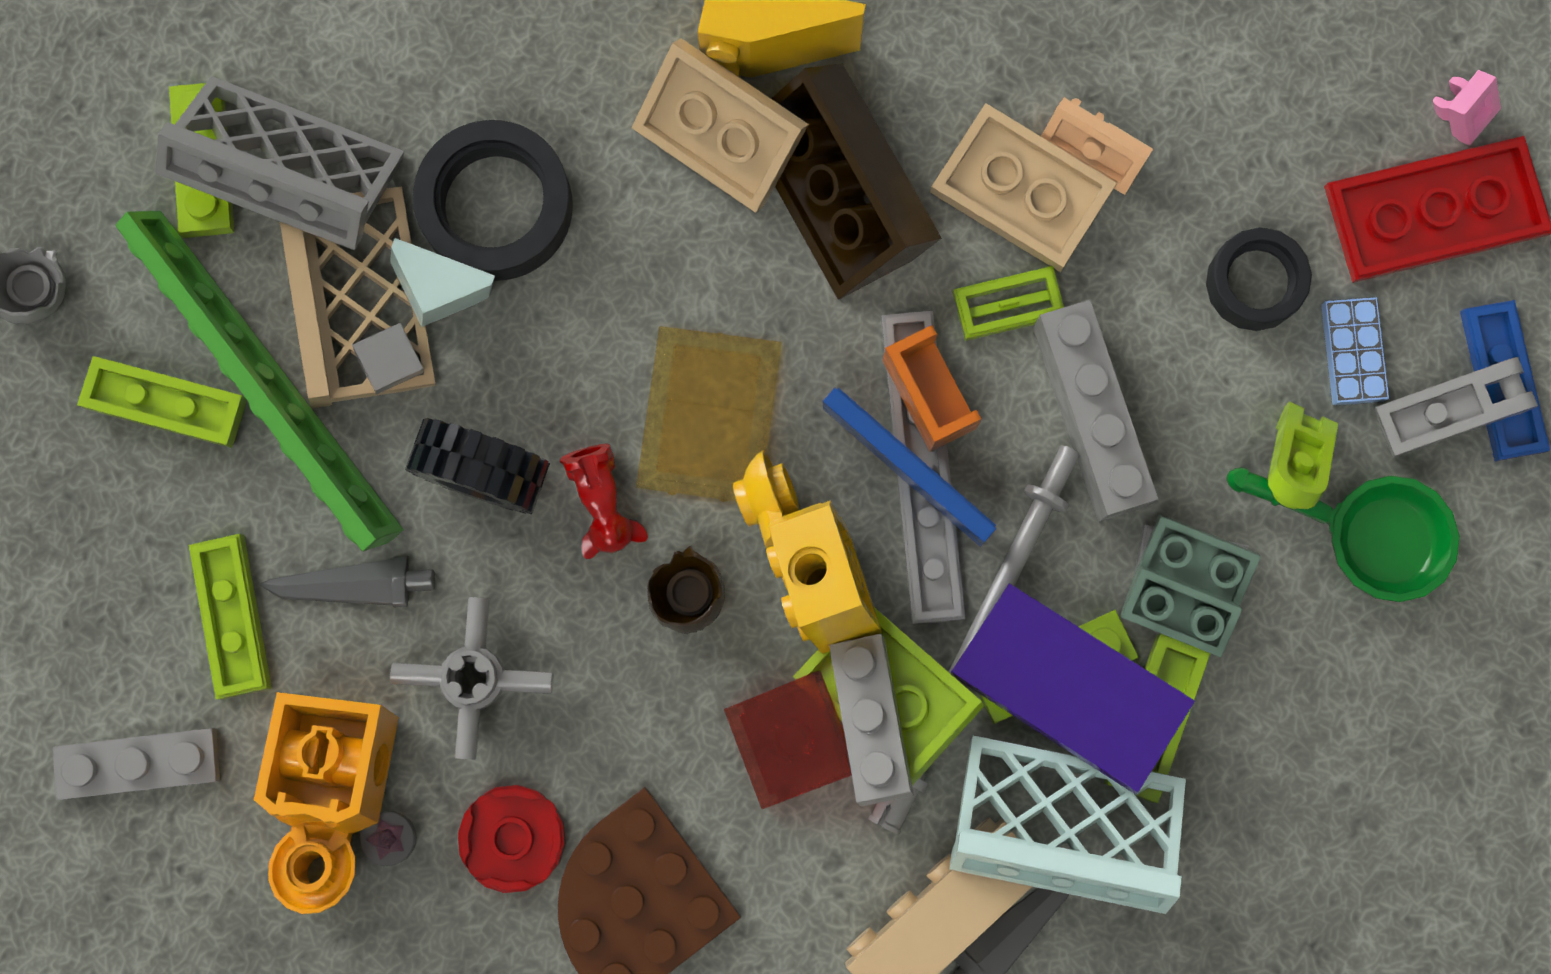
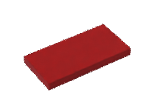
M1525 136L1329 182L1324 186L1352 283L1551 234V220Z

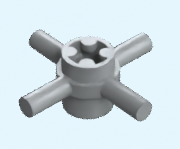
M468 598L465 645L452 652L443 662L442 666L392 663L391 684L440 687L445 698L455 707L459 708L455 759L476 760L480 709L493 704L502 691L552 694L553 673L504 670L499 658L486 649L490 601L487 598ZM465 663L475 665V669L478 672L486 673V683L476 684L472 689V694L463 692V672L460 670L464 668Z

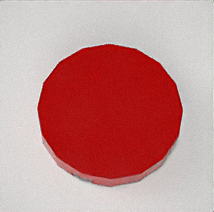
M521 785L495 787L478 797L464 813L458 831L459 855L470 874L484 887L502 893L527 891L547 880L559 865L566 844L564 822L554 803L538 790Z

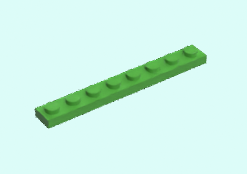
M161 210L126 212L115 226L127 241L131 253L144 263L157 280L160 291L168 299L172 300L188 321V327L191 332L204 342L216 358L222 373L235 383L248 400L253 414L270 429L279 441L280 448L285 456L295 462L310 482L311 489L316 497L326 503L342 524L343 532L347 538L357 544L360 550L364 552L387 544L397 537L404 529Z

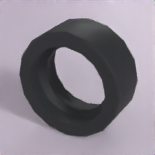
M1259 227L1241 231L1225 242L1208 267L1206 287L1210 303L1221 318L1237 328L1260 331L1275 328L1300 309L1310 292L1312 272L1308 256L1297 241L1279 230ZM1256 250L1268 252L1278 258L1285 267L1288 276L1287 292L1282 300L1273 307L1265 309L1250 308L1240 302L1231 291L1228 283L1229 268L1234 260L1243 253Z

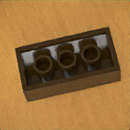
M843 63L804 68L771 98L809 124L775 188L838 300L910 263L942 239Z

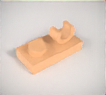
M1064 97L1057 106L1041 137L1117 182L1114 189L1125 195L1153 151V148L1113 124L1106 123L1104 121V114L1098 112L1096 115H1093L1079 106L1081 103L1079 99L1075 98L1070 101Z

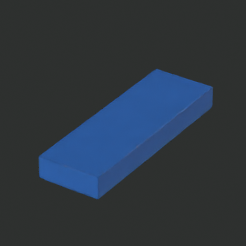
M1515 300L1463 309L1460 311L1473 371L1475 372L1518 357L1524 373L1520 374L1526 392H1533L1538 407L1486 425L1494 461L1550 451ZM1499 383L1486 386L1492 404L1506 400Z

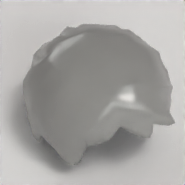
M37 247L30 253L19 248H10L9 251L0 253L1 319L16 325H29L38 323L57 311L63 302L66 288L65 273L56 257L58 251H45L43 247Z

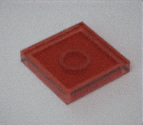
M821 671L811 673L724 709L761 809L852 776L844 730Z

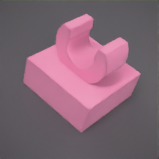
M1480 70L1474 74L1469 82L1461 77H1452L1449 80L1450 90L1456 95L1452 101H1447L1437 96L1433 99L1436 114L1442 120L1450 122L1452 135L1469 146L1501 109L1497 78Z

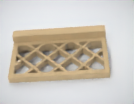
M402 187L386 188L377 203L394 201L396 220L384 235L365 223L364 232L378 241V243L362 263L341 249L339 244L280 222L307 394L312 409L330 406L332 402L435 386L426 326L421 327L413 308V318L404 328V331L408 337L415 327L418 346L412 341L410 343L415 353L420 356L421 365L424 369L423 375L411 378L376 395L368 378L359 385L340 387L337 369L349 353L356 356L352 344L359 342L372 324L381 331L390 328L389 325L377 317L393 296L412 307L406 294L399 289L401 284L398 277L391 284L369 268L385 247L391 250L393 244L391 238L397 230H399L400 240L412 244ZM362 192L352 193V194H355V195H357V196H360V197L364 198V195H363ZM316 242L326 248L320 258L318 257ZM333 254L356 269L341 291L324 281L321 275L322 268ZM363 275L386 290V293L371 312L347 297ZM324 291L334 297V300L328 307L326 306ZM342 303L365 319L349 341L331 330L329 319ZM332 340L343 347L336 358Z

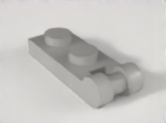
M1515 357L1375 407V414L1392 457H1398L1538 407L1533 392H1526L1520 378V374L1524 373L1519 358ZM1499 383L1506 400L1492 404L1486 386Z

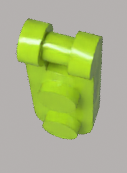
M1289 401L1285 405L1276 426L1278 433L1268 474V486L1274 498L1283 506L1291 509H1309L1316 505L1328 486L1338 423L1323 416L1320 420L1304 414L1303 407Z

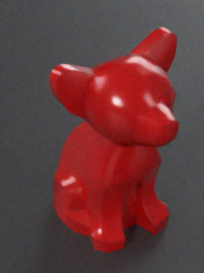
M610 444L589 446L561 457L560 463L564 465L569 480L575 481L581 502L593 517L589 531L582 538L581 549L584 558L591 559L599 551L613 554L623 550L631 541L640 543L647 540V532L642 524L637 520L625 518L617 511V489L611 473L615 468V461Z

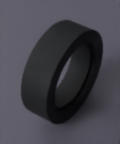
M482 120L460 126L443 136L423 158L413 187L415 216L423 235L434 251L444 257L495 275L494 281L518 278L542 266L559 249L571 224L573 211L572 192L558 155L537 133L522 125L508 121ZM488 157H506L525 164L538 176L543 187L542 210L534 226L517 241L500 247H482L463 240L452 231L446 216V198L453 180L468 165Z

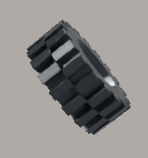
M425 418L421 423L405 470L416 477L423 478L432 484L440 485L445 489L456 491L508 510L532 514L550 463L535 453L525 451L524 448L517 445L508 444L499 438L490 437L482 432L473 429L469 430L457 424H448L441 420Z

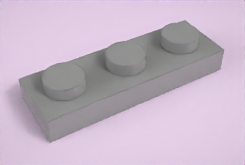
M882 634L829 645L856 803L860 806H866L914 796L885 638Z
M216 728L53 747L56 800L220 782Z

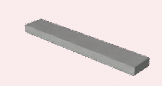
M933 311L882 315L884 352L886 347L928 326L933 325L935 329ZM886 369L893 435L951 485L947 444L929 452ZM897 475L912 625L965 620L956 525Z

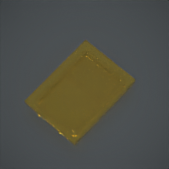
M659 326L636 488L667 492L671 496L683 494L719 499L721 502H737L733 490V482L743 479L746 468L759 452L764 450L767 453L782 342L725 335L721 332L716 334Z

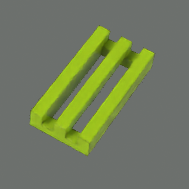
M1053 266L961 287L952 291L965 341L1031 326L1036 323L1041 314L1064 308ZM1042 281L1046 283L1047 290L972 308L968 306L967 299ZM1049 300L1052 307L973 325V318Z

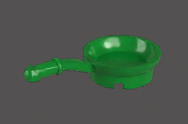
M1243 467L1235 468L1227 474L1226 481L1234 491L1238 493L1242 491L1270 501L1273 506H1283L1274 498L1268 486V478L1251 473L1249 469ZM1390 475L1366 481L1348 494L1342 503H1337L1335 509H1332L1331 506L1318 500L1314 507L1309 509H1291L1317 522L1329 525V533L1332 535L1331 543L1338 566L1353 586L1375 599L1404 602L1425 597L1446 581L1457 561L1460 535L1453 512L1436 491L1416 479Z

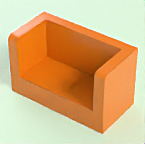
M933 325L886 347L882 360L929 452L976 430L982 420L977 410L970 411L935 344L938 334Z

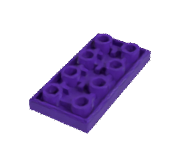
M1010 583L951 671V675L1135 795L1140 791L1195 700Z

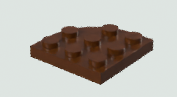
M646 787L603 818L583 837L566 865L559 889L558 922L560 934L569 959L578 974H669L741 918V915Z

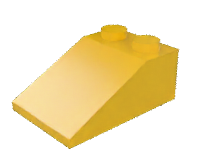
M705 0L697 32L699 49L739 77L740 75L750 78L860 51L866 4L847 0Z

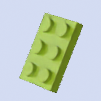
M874 607L882 630L880 634L883 635L886 641L913 786L982 710L984 704ZM818 649L793 677L842 722L831 653L829 651L822 654Z

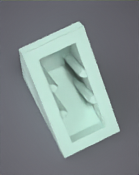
M397 238L394 239L391 246L390 263L421 327L489 298L495 275Z

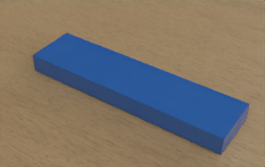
M834 388L822 401L825 412L977 545L981 547L996 530V525L840 388Z

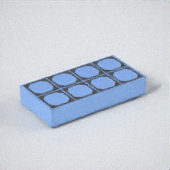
M1377 297L1325 301L1321 304L1332 404L1346 405L1384 402L1388 400L1389 395Z

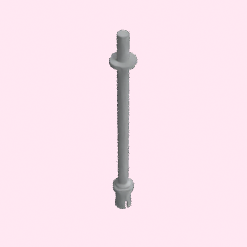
M1061 445L1041 486L1026 485L1024 493L1033 502L949 669L950 674L1008 584L1010 583L1015 586L1051 511L1066 512L1069 504L1061 499L1059 495L1079 457L1077 451ZM925 772L912 786L914 796L877 803L868 820L899 835L900 828L918 792L924 793L928 786V783L924 781L926 778Z

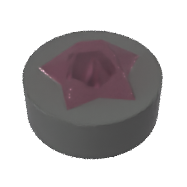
M394 811L382 812L377 824L361 830V849L367 859L374 864L380 866L399 864L406 860L413 852L416 845V830L412 822L405 815Z

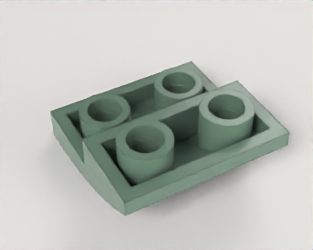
M1159 514L1135 572L1120 616L1203 651L1222 657L1242 612L1241 601L1261 556L1254 551Z

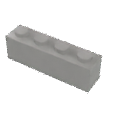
M1091 300L1041 314L1034 324L1033 330L1073 449L1079 453L1077 461L1098 522L1150 506L1158 500V496Z

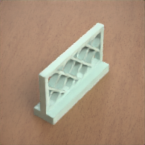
M973 735L969 746L956 840L952 848L949 869L1166 914L1180 898L1182 876L1177 875L1186 779L1155 772L1150 773L1136 795L1147 788L1170 792L1169 811L1154 820L1134 793L1076 756ZM981 754L1002 758L1014 774L992 787L979 769ZM1019 762H1024V763H1029V764H1027L1026 766L1022 767V765H1021ZM1041 766L1054 768L1067 784L1048 798L1045 797L1029 776L1030 773ZM1073 773H1078L1082 775L1076 778ZM1094 777L1107 779L1120 795V797L1102 809L1099 808L1082 786ZM1020 781L1037 805L1016 818L998 794ZM976 785H978L983 792V794H981L977 798H975ZM1071 792L1075 794L1091 815L1072 829L1068 827L1052 806ZM987 801L991 802L1007 824L995 833L970 829L973 810ZM1124 803L1130 807L1144 825L1143 829L1126 840L1123 839L1106 817ZM1042 811L1061 835L1048 845L1034 842L1022 826ZM1167 822V832L1165 834L1160 826ZM1095 823L1099 825L1115 846V848L1103 856L1088 853L1076 837ZM1013 832L1017 838L1008 837L1006 835ZM1151 834L1165 852L1163 868L1144 865L1130 847ZM1067 843L1071 849L1061 848V846ZM1121 854L1126 861L1115 859V857Z

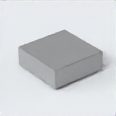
M401 323L352 344L353 350L376 395L424 373V369Z

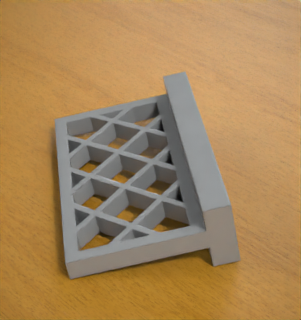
M211 76L176 124L167 122L158 133L155 174L355 250L363 237L365 223L401 164L404 151ZM216 97L236 105L238 109L215 112L211 103ZM273 119L285 124L286 129L265 132L259 121ZM247 123L252 134L229 137L224 127ZM212 129L217 139L213 140L194 131ZM322 138L332 142L335 147L314 151L308 140ZM295 142L301 153L279 157L273 146ZM261 148L266 159L244 152V150ZM370 157L385 164L382 167L363 170L357 159ZM344 161L350 171L348 173L328 176L322 165ZM310 167L315 178L308 177L293 170ZM358 186L364 198L342 189Z

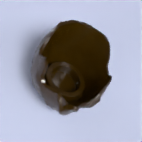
M692 545L688 546L683 552H674L670 563L662 564L652 571L653 575L647 585L649 609L663 627H668L683 634L696 633L711 625L719 616L725 600L723 578L717 566L712 561L695 552Z

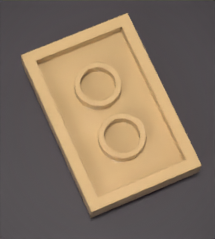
M681 38L672 43L631 128L756 213L767 202L809 124Z
M985 103L931 186L930 193L1047 265L1053 266L1055 270L1061 273L1117 182Z

